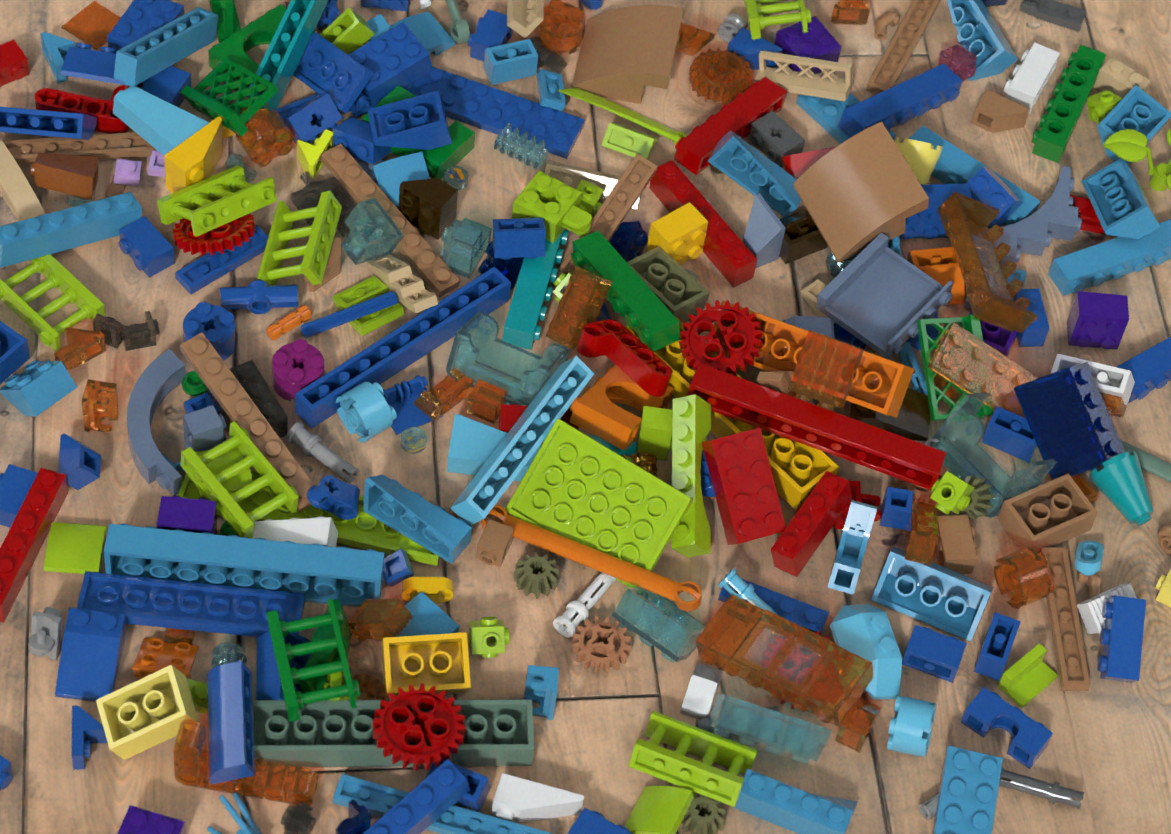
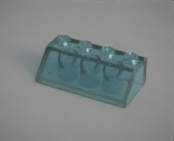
M717 694L707 726L714 728L713 734L729 738L731 733L740 736V743L755 747L756 742L767 745L765 751L780 756L785 751L793 754L792 760L807 765L809 760H818L832 732L831 729L726 694Z

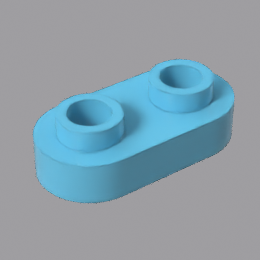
M1082 541L1078 543L1074 568L1083 575H1094L1100 571L1104 557V545L1097 541Z

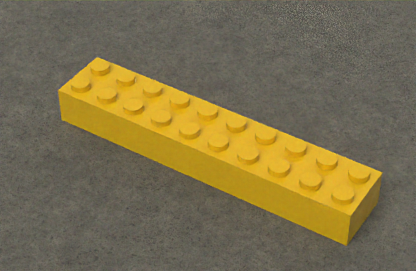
M677 319L680 322V332L685 331L683 323ZM625 326L631 333H633L640 340L638 334L633 328ZM681 337L678 341L654 351L672 369L668 385L674 388L672 395L675 398L687 396L695 374L693 365L688 366L687 358L682 356L681 351L683 349L680 348L679 341L682 340ZM711 353L708 357L713 358L718 355L716 353ZM711 411L710 431L718 438L757 428ZM761 429L777 493L798 511L824 473L828 471L837 475L839 466L821 450Z

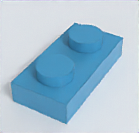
M540 69L537 74L540 105L563 111L566 105L565 94L558 91V89H564L562 74Z

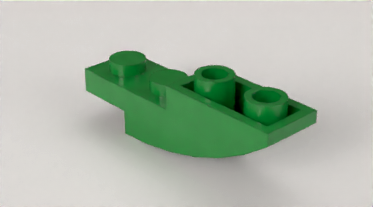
M334 599L335 609L340 608L342 613L343 625H339L347 658L351 640L350 625L340 601ZM331 624L318 627L313 633L311 640L316 641L334 637ZM337 648L311 653L304 668L339 661ZM327 675L298 681L303 693L321 690L324 687Z

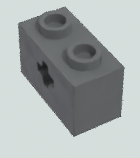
M771 111L751 123L748 140H750L753 146L761 150L768 159L783 168L781 157L802 153L805 140L775 112Z

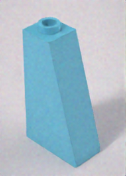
M130 86L125 90H121L114 97L113 114L163 156L209 123L136 86Z
M454 414L447 472L476 475L507 433L462 415ZM541 446L532 455L514 481H522Z

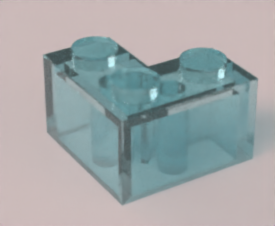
M376 198L359 202L347 217L345 223L351 230V233L341 246L356 265L391 254L404 236Z
M466 218L463 221L455 219L450 228H445L441 237L444 245L441 249L440 257H443V261L453 273L468 279L471 277L490 245L492 228Z

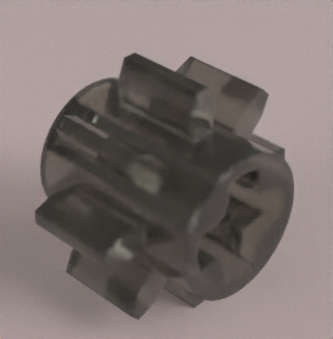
M302 802L295 807L290 805L285 810L280 822L284 829H286L284 834H310L317 820L311 813L313 808Z

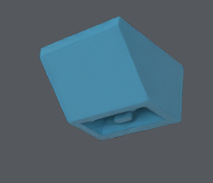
M50 359L45 361L34 360L25 366L26 371L22 374H15L6 379V385L0 388V393L25 416L37 417L76 389L77 386L62 361H50Z

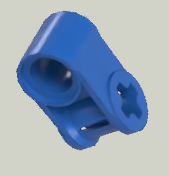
M326 475L320 480L319 485H314L307 491L309 502L316 508L327 511L344 520L354 519L358 515L360 490L355 485L345 483L334 476Z

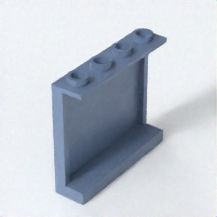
M881 232L818 294L816 309L884 358L889 359L894 353L898 354L903 349L905 341L909 337L914 338L918 334V320L933 319L937 309L941 305L946 306L952 298L951 289L953 282L949 281L945 286L941 285L888 247L889 237Z

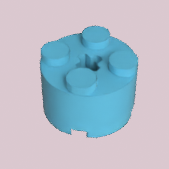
M366 381L362 382L336 399V403L340 402L341 407L337 409L343 425L351 435L356 433L360 436L357 440L361 443L367 442L391 427L393 420L397 418L394 408L386 402L383 397L384 391L377 382L373 384Z
M897 695L894 707L895 716L891 718L888 734L890 735L887 749L925 757L931 739L936 703Z

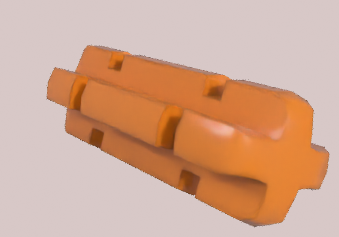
M306 305L300 306L296 309L297 312L292 311L277 321L278 324L273 323L266 328L267 336L271 340H276L282 336L281 333L286 334L300 325V321L305 322L310 319L311 310Z

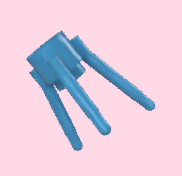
M237 792L233 793V797L248 825L245 824L224 795L219 796L225 808L241 828L236 834H262ZM211 826L207 828V831L211 834H222Z

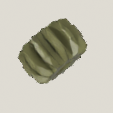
M974 474L960 478L973 486L974 490L969 496L971 501L964 511H960L959 515H968V519L971 520L986 516L988 514L987 509L994 507L990 499L996 495L989 492L993 485L985 484L986 478L977 477Z
M537 551L533 557L525 554L523 560H518L516 563V570L513 575L514 581L517 582V590H524L525 596L533 593L536 599L540 596V593L548 597L550 590H555L557 587V580L560 576L559 569L556 568V560L548 561V554L539 557Z
M698 793L681 822L682 832L718 834V831H722L725 826L726 810L721 809L722 802L713 801L712 798L704 797Z

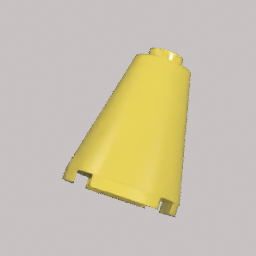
M895 137V144L921 185L927 184L943 147L937 145V150H935L931 143L904 138L903 143H900L901 139Z

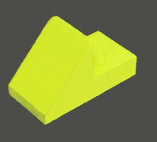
M325 129L321 137L315 139L313 145L297 140V157L309 181L314 182L324 166L320 161L321 154L334 147L332 131Z

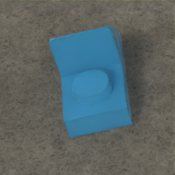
M47 32L40 33L42 51L57 83L67 81L65 75H60L61 68L69 46L76 47V43Z

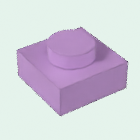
M152 150L148 175L165 177L164 156L160 152Z
M117 159L114 184L139 187L142 162Z

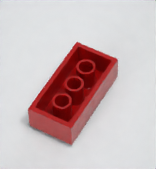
M761 428L750 429L701 442L727 544H740L783 532L786 525Z

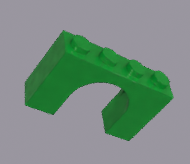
M280 4L274 9L267 11L255 21H251L238 32L232 33L219 44L213 45L208 50L209 67L214 69L226 57L256 74L259 65L249 58L246 53L253 47L271 43L286 8ZM229 67L222 74L227 73ZM241 76L235 77L233 81L241 79Z
M397 85L375 107L412 98L415 95ZM367 113L362 118V121L370 124L369 115ZM455 120L449 126L452 144L431 150L391 147V153L401 157L423 152L429 177L441 180L474 148L475 132Z

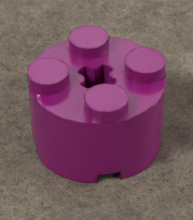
M297 339L293 343L286 344L273 354V388L285 400L291 401V399H295V393L324 376L323 355L316 347L308 344L303 339Z

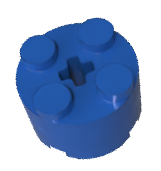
M207 302L198 303L196 308L189 311L183 320V342L203 332L224 361L232 355L235 349L234 315L223 307L210 305Z

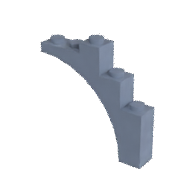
M1061 166L1053 194L1040 209L1029 217L1014 224L993 229L975 230L959 228L955 246L958 248L962 263L968 265L973 263L1000 270L1003 265L1013 268L1014 262H1019L1020 253L1042 256L1044 248L1050 246L1051 238L1072 241L1075 232L1080 231L1082 218L1078 217V207H1072L1073 197L1069 196L1074 186V178L1071 177V167Z

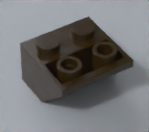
M438 178L403 181L399 188L398 210L413 226L422 230L426 235L439 240L456 222L458 190Z
M802 210L779 219L785 227L779 255L785 264L827 248L826 241L808 211Z

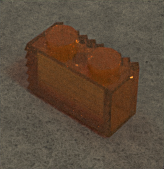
M398 598L365 599L347 621V624L352 629L353 636L360 641H365L366 639L382 641L383 638L400 635V631H403L406 624H409V620H412V615Z

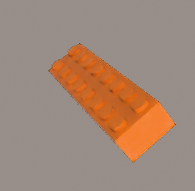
M722 300L721 306H724L726 301ZM749 310V315L753 313L756 315V322H760V330L763 333V339H761L763 348L758 349L760 357H752L754 367L768 372L776 370L797 372L798 383L897 418L914 368ZM715 322L713 326L717 338L720 340L725 356L730 358L726 343L722 338L717 322ZM728 322V323H726L724 326H725V327H730V326H732L734 323H733V322ZM735 344L733 348H740L743 344Z

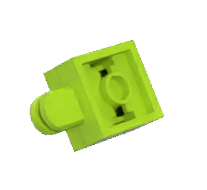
M538 171L514 200L511 219L543 218L545 239L554 243L565 229L578 236L586 235L591 228L592 215L580 209L582 192Z

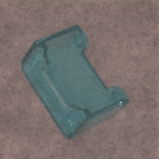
M478 311L455 334L446 367L448 376L459 384L506 404L529 406L560 364L568 360L571 349L558 344H550L543 351L542 357L498 339L499 326L497 321L490 315Z

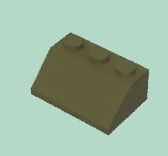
M660 246L627 262L669 311L683 322L690 321L689 314L698 315L697 307L704 311L710 292Z

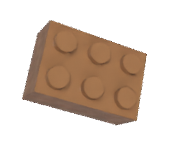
M1066 474L1004 501L997 519L1025 558H1029L1038 554L1041 548L1054 547L1090 531L1098 512L1071 476Z

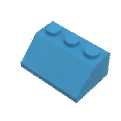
M1135 85L1100 122L1097 128L1103 145L1112 134L1120 130L1131 129L1141 132L1147 137V146L1171 118V112ZM1104 148L1106 155L1113 161L1120 159L1112 151Z

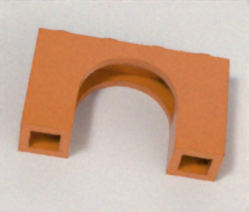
M617 365L613 368L609 367L602 378L598 377L591 388L587 387L580 398H575L570 408V411L573 412L570 423L625 450L635 441L642 418L620 408L613 402L629 405L643 412L644 406L667 409L674 388L668 385L664 396H652L646 393Z

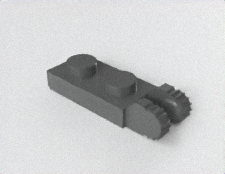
M1024 0L1020 5L1022 12L1034 16L1036 19L1077 32L1080 31L1087 10L1055 0Z

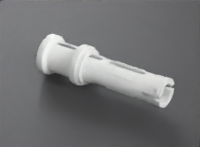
M600 572L576 601L568 603L566 611L562 616L554 619L553 626L557 632L564 637H572L575 634V628L581 622L588 619L589 610L611 584L616 581V578Z

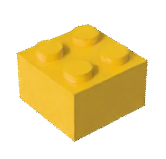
M689 202L651 223L646 252L660 246L680 266L691 259H696L703 252L708 221Z

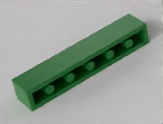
M599 231L573 241L571 258L574 265L580 267L585 273L587 280L596 285L601 296L609 300L614 311L622 315L627 326L636 331L643 344H647L654 352L679 340L680 322Z

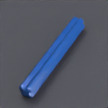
M394 291L388 292L300 326L304 338L311 337L398 303V299Z

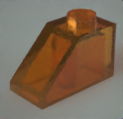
M857 696L850 704L839 726L835 741L860 753L882 707Z

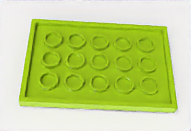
M557 418L505 510L518 519L653 571L694 499ZM617 579L618 581L632 588L636 592H640L642 590V588Z

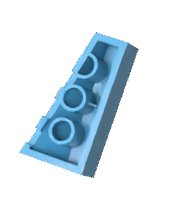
M947 0L953 24L957 29L958 43L961 44L963 50L962 57L967 65V75L970 81L1001 74L1018 60L982 0Z
M731 130L718 141L708 159L709 163L754 196L760 193L770 208L782 217L790 215L798 207L801 199L793 187V183L797 180Z
M384 475L368 477L365 480L363 511L451 564L469 545L472 527L464 520L457 519L448 514L442 507L428 502L419 493L411 492L397 480L389 479Z
M747 769L743 777L745 780L738 801L733 808L798 834H845L858 801L807 793Z

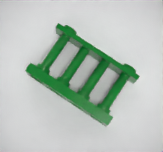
M333 598L327 600L328 614L285 622V620L279 621L277 610L266 612L289 722L300 720L299 709L304 708L306 704L348 696L351 709L357 708L355 697L360 696L357 679H351L339 625H343L342 613L340 608L335 609ZM330 624L332 626L334 637L292 646L290 643H284L283 637L288 636V633ZM337 648L339 661L297 670L295 667L290 668L289 661L293 660L295 656ZM338 672L343 673L345 685L302 694L301 691L295 692L294 685L299 684L298 681Z

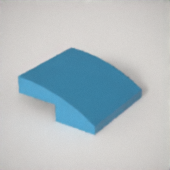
M430 12L415 14L390 25L392 29L404 22L429 54L433 52L435 56L456 45L455 41Z
M423 152L397 157L372 167L377 186L397 209L399 207V188L403 181L430 179Z
M420 592L381 630V635L384 638L458 633L460 626L423 592Z

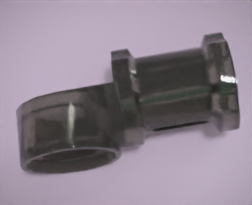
M538 36L530 38L538 54L537 67L541 68L547 65L551 70L560 74L567 66V62L556 52L546 49L541 44L542 40Z

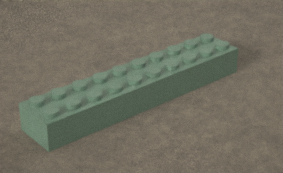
M252 700L255 767L402 766L403 761L399 760L397 763L392 764L393 755L383 757L384 748L377 749L378 739H373V719H376L375 710L380 709L381 700H356L357 708L353 709L350 707L349 700H324L304 705V708L299 709L300 720L289 722L284 700ZM532 700L454 701V706H461L460 715H465L463 725L466 728L465 735H463V744L458 745V753H451V763L459 766H532L534 755ZM424 708V709H421V711H423V712H430V711H431V710L425 709V708ZM402 719L395 720L397 723L405 722ZM441 731L433 732L436 735L444 734ZM408 742V743H407L408 745H411V746L418 745V743H416V742Z

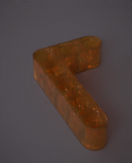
M187 719L181 721L173 748L175 779L178 782L193 787L232 794L237 792L243 796L299 806H309L313 803L319 776L315 771L307 768L254 759L255 776L211 784L209 781V751L206 750V728L202 723L195 720Z

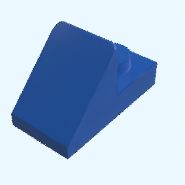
M78 705L72 706L73 770L85 769V758H90V744L107 743L103 725Z

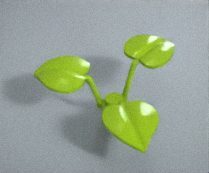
M1171 128L1168 130L1166 135V140L1170 146ZM1125 129L1112 134L1105 141L1104 148L1109 149L1119 158L1128 162L1142 161L1147 154L1148 174L1151 175L1150 187L1155 191H1165L1167 188L1171 191V159L1168 164L1161 163L1153 168L1151 149L1146 147L1148 139L1144 134L1136 130Z

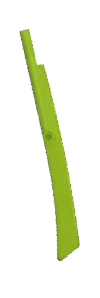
M580 87L558 89L561 93L605 109L672 140L674 144H677L681 137L687 136L683 132L675 131Z

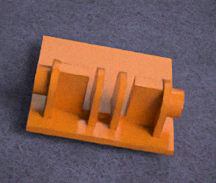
M144 638L132 670H134L133 677L140 680L172 665L183 673L186 678L191 679L190 671L199 646L190 645L186 642L163 641L159 638Z

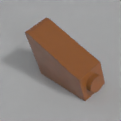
M38 153L35 162H31L30 174L35 177V186L92 200L98 182V157Z

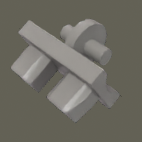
M46 607L43 613L34 611L31 622V637L28 641L30 654H36L39 657L46 655L52 660H57L60 649L62 612L60 610Z

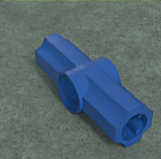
M256 280L249 283L247 287L220 288L221 307L226 310L249 309L254 314H265L271 308L298 307L297 284L270 286L265 281Z

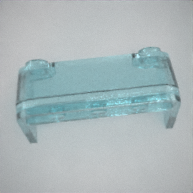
M987 392L966 394L933 436L939 442H931L930 447L946 452L942 468L948 467V472L958 478L974 474L977 477L986 478L985 484L993 485L989 492L996 495L990 499L994 507L987 509L988 514L986 517H997L1004 501L1038 487L1056 462L1053 459L1032 462L1027 470H1018L1010 478L978 445V442L984 435V425L976 416V413L990 395Z

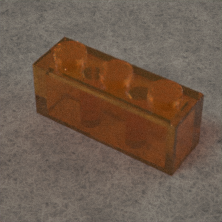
M576 266L569 278L567 288L559 301L554 318L549 324L546 337L567 348L576 350L583 326L596 321L613 281L590 270Z
M925 502L912 503L911 515L905 530L904 560L931 565L938 539V509Z

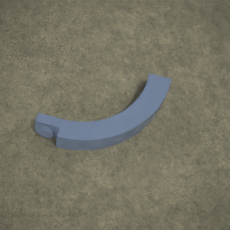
M168 349L158 356L137 380L128 403L127 430L131 456L142 477L148 484L157 480L163 490L167 489L175 496L179 493L182 486V476L160 453L151 435V424L157 408L174 388L182 384V380L186 376L185 364Z

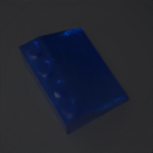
M1088 362L1062 369L1014 388L1051 480L1066 474L1073 478L1089 473L1095 468L1097 470L1104 467L1102 463L1125 452Z

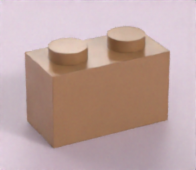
M968 515L937 516L932 533L939 565L960 574H972L975 564L979 563L980 554L978 547L974 546L975 530L974 526L969 523Z

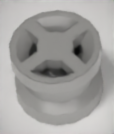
M728 14L724 22L718 27V35L723 41L729 43L742 28L746 29V22L737 14Z

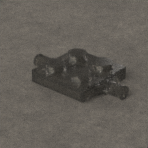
M309 172L302 173L300 179L306 186L302 190L291 194V201L296 208L301 210L316 207L319 203L321 192L331 191L342 206L336 229L342 237L348 236L351 231L344 222L358 217L359 209L335 177L323 181H314ZM315 217L305 219L309 226L312 225Z

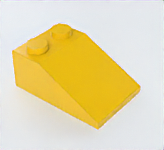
M218 116L164 155L166 188L170 192L174 193L212 176L223 153L221 117Z

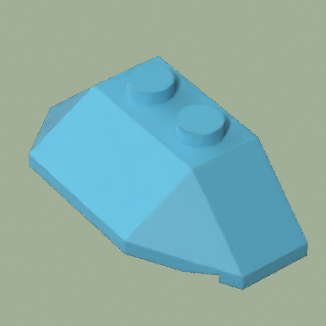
M868 604L843 605L830 624V628L845 672L860 687L868 691V695L873 700L896 699L897 695L900 696L902 656L886 612Z

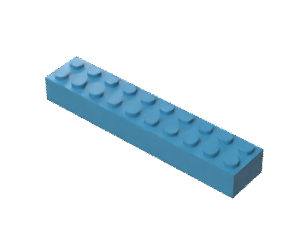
M123 523L109 524L104 548L106 574L305 594L304 602L328 604L327 600L333 598V601L334 599L339 600L342 606L379 609L384 552H377L372 549L356 550L343 546L328 547L320 544H299L292 541H270L264 538L251 539L236 535H213L209 532L194 533L185 532L180 529H158L152 526L137 527Z

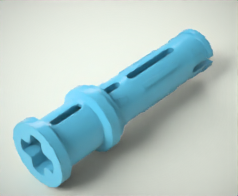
M735 568L730 570L717 586L725 588L735 598V603L746 606L777 637L781 638L791 625L786 623L754 592L755 589L752 584H747L736 574L737 570Z

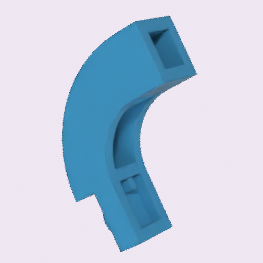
M851 500L828 588L854 595L877 511L876 506Z

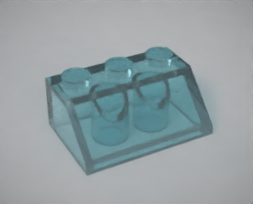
M640 587L627 589L612 614V617L619 621L621 628L626 627L627 631H633L638 634L641 642L650 647L655 646L662 651L661 655L671 662L686 660L711 632L710 628L687 612L679 609L667 598Z

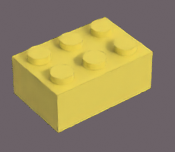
M172 665L96 700L109 749L124 760L200 725L186 676Z

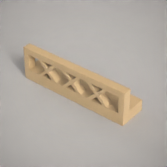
M507 0V26L526 38L544 20V0Z
M767 51L759 53V72L754 82L767 77L789 93L846 101L852 90V64ZM766 60H773L778 67H766ZM790 63L796 64L801 70L799 72L792 71L787 65ZM818 67L824 73L822 75H815L810 68ZM836 70L846 72V79L837 78L833 72Z
M551 160L546 164L545 174L574 189L577 188L582 179L604 189L600 200L603 202L621 178V176ZM640 196L633 205V209L638 208Z

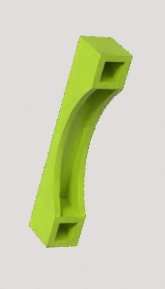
M696 394L673 399L672 486L694 500L671 538V549L687 558L711 554V528L703 503L700 474L703 451L701 442L706 440L711 430V404Z

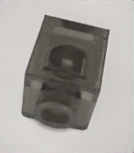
M145 311V323L122 327L123 343L126 351L155 346L156 335L160 334L157 319H152L150 311Z
M97 314L93 319L94 340L118 349L129 332L128 327L112 317H105Z

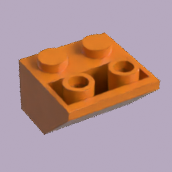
M957 246L909 251L907 261L943 286L949 281L953 282L951 289L952 298L947 305L965 302L964 268Z

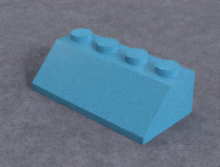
M1120 158L1082 180V184L1106 235L1140 239L1161 227L1136 175L1127 161Z
M893 547L871 600L968 641H972L994 587Z

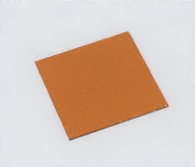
M93 1L65 23L62 28L86 44L92 45L91 47L97 50L107 42V36L120 17L96 1Z

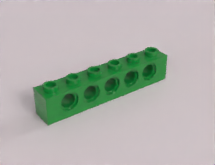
M1081 44L1077 53H1071L1067 63L1070 68H1064L1060 78L1063 83H1057L1053 96H1056V98H1050L1046 111L1049 113L1048 115H1042L1038 126L1041 130L1036 129L1031 143L1035 144L1032 154L1056 163L1060 162L1086 105L1087 98L1090 96L1095 85L1099 70L1103 66L1106 57L1105 53Z

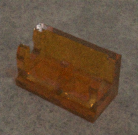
M453 368L450 371L457 378L458 382L453 377L447 375L444 380L431 390L420 393L421 397H418L414 402V405L434 422L459 404L469 394L474 380L466 377L458 369Z
M87 380L82 398L85 432H90V430L99 432L112 431L111 425H103L101 421L105 419L118 421L117 384Z

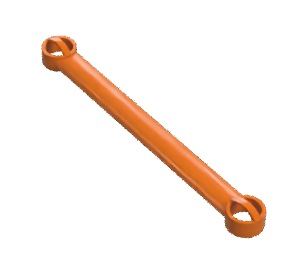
M495 505L485 517L486 519L488 516L493 515L501 521V524L513 527L514 538L675 601L676 606L683 611H693L701 604V588L694 582H677L508 515L506 510L500 505ZM485 519L481 520V525L483 529H485L487 525ZM682 592H687L695 600L687 602L681 600L678 596Z

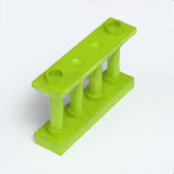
M744 0L751 39H761L760 29H764V26L801 22L803 33L808 32L807 23H811L810 8L805 9L804 0L761 6L763 3L785 0ZM798 10L796 13L763 17V15Z
M236 165L157 200L161 223L169 225L182 218L191 221L193 235L197 237L277 201L272 177L251 184L245 180L243 167Z
M331 191L321 192L319 203L316 207L291 211L283 200L278 201L258 270V280L265 281L272 286L276 285L279 278L304 274L312 285L322 284L342 206ZM315 217L311 226L292 229L294 221ZM309 236L306 245L286 248L288 240ZM304 255L301 264L281 268L283 259Z
M52 255L32 259L30 265L5 281L0 279V299L39 335L40 340L45 346H50L56 352L61 350L60 335L85 318L91 319L97 326L106 320L104 304ZM36 272L42 273L47 278L20 297L12 290L13 287ZM51 288H58L63 293V295L37 312L28 305V303ZM68 303H74L80 309L53 328L44 320Z
M235 421L230 423L229 439L204 454H196L191 447L181 452L180 466L209 501H216L217 511L239 537L253 538L255 521L284 504L292 514L297 511L299 495L296 489L284 481L253 444L246 429L240 428ZM235 447L245 456V458L218 474L212 473L207 467L208 463ZM251 466L260 474V478L234 493H228L222 484ZM267 485L277 495L251 512H244L239 506L240 501Z
M652 711L644 735L650 739L648 742L637 739L628 767L735 807L745 780L738 775L740 772L745 774L747 769H752L758 750ZM660 742L675 747V752L660 747ZM688 752L696 756L702 757L703 759L700 762L692 758L686 757L685 755ZM713 762L728 767V772L713 767Z

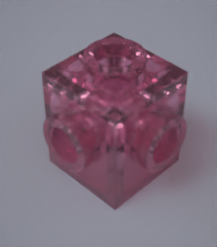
M957 45L940 52L939 65L944 63L963 81L975 76V54Z

